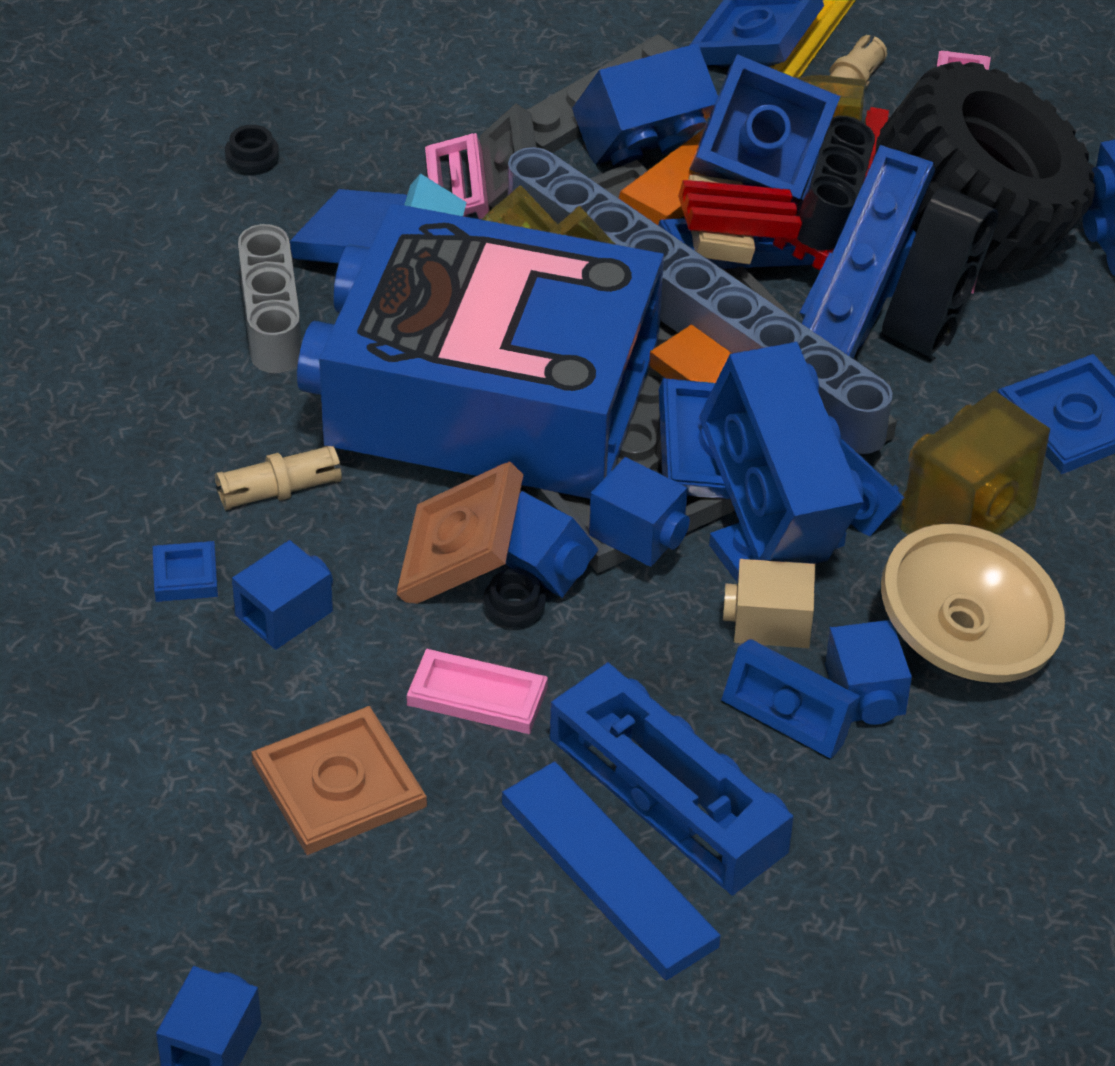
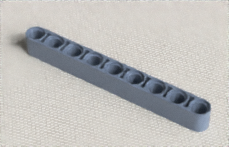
M530 147L518 150L510 156L508 161V209L516 219L534 230L664 253L660 320L678 333L692 324L731 353L798 342L806 363L811 364L817 373L819 395L828 416H832L836 420L841 438L858 454H870L883 447L887 438L893 393L891 387L882 378L553 153L542 148Z

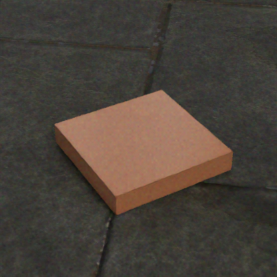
M511 462L499 465L417 504L397 588V595L404 602L418 604L505 565L524 475Z
M370 706L251 752L253 765L306 855L427 807V796Z

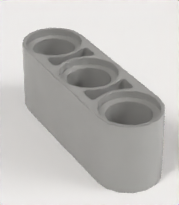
M270 224L255 225L244 230L238 240L241 285L250 358L253 365L259 370L268 373H281L297 366L301 348L300 314L290 243L287 233L280 227Z

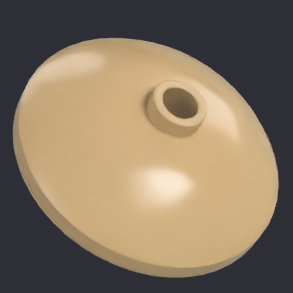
M940 524L921 528L907 535L896 545L883 569L881 578L882 599L885 610L895 629L919 655L951 674L990 683L1020 680L1042 669L1052 658L1062 641L1065 628V613L1063 603L1053 581L1045 570L1023 549L990 531L959 524Z

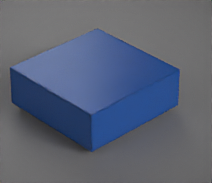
M214 541L153 546L156 602L218 597Z

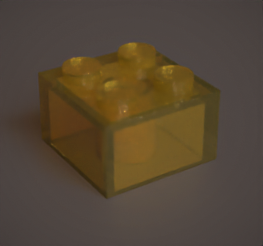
M995 390L973 406H964L951 422L934 434L928 433L922 436L911 449L908 458L910 469L907 489L903 495L905 498L902 500L904 509L900 530L909 535L916 530L932 525L959 524L977 527L1000 536L1035 509L1050 428Z

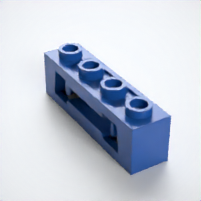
M609 662L551 701L550 740L732 896L789 853L794 816L788 811L783 801L773 793L764 792L741 772L733 759L725 754L717 753L694 733L692 727L683 718L671 715L649 696L641 683L635 679L625 677ZM632 739H633L636 743H638V744L642 747V749H641L637 744H635V743L632 741ZM593 745L616 765L615 772L592 753L588 747ZM698 804L706 809L708 815L698 807ZM697 834L722 855V863L691 837Z

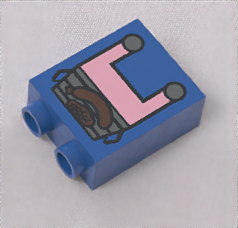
M390 203L371 246L364 247L348 244L342 253L334 284V308L337 313H340L335 324L312 321L305 332L301 344L297 366V384L300 391L321 395L324 446H334V448L474 476L483 474L504 463L511 462L524 474L521 485L590 499L591 492L616 466L650 367V351L656 348L659 342L664 253Z

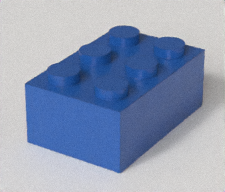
M798 342L729 354L699 415V420L754 560L809 564L828 561L864 501L860 477L855 470L850 469L841 448L839 426L832 416H828L819 395L817 373L811 364L806 363Z

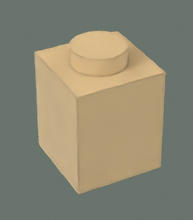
M740 559L738 584L725 583L723 621L735 622L734 643H744L752 639L762 645L809 648L814 612L815 564Z

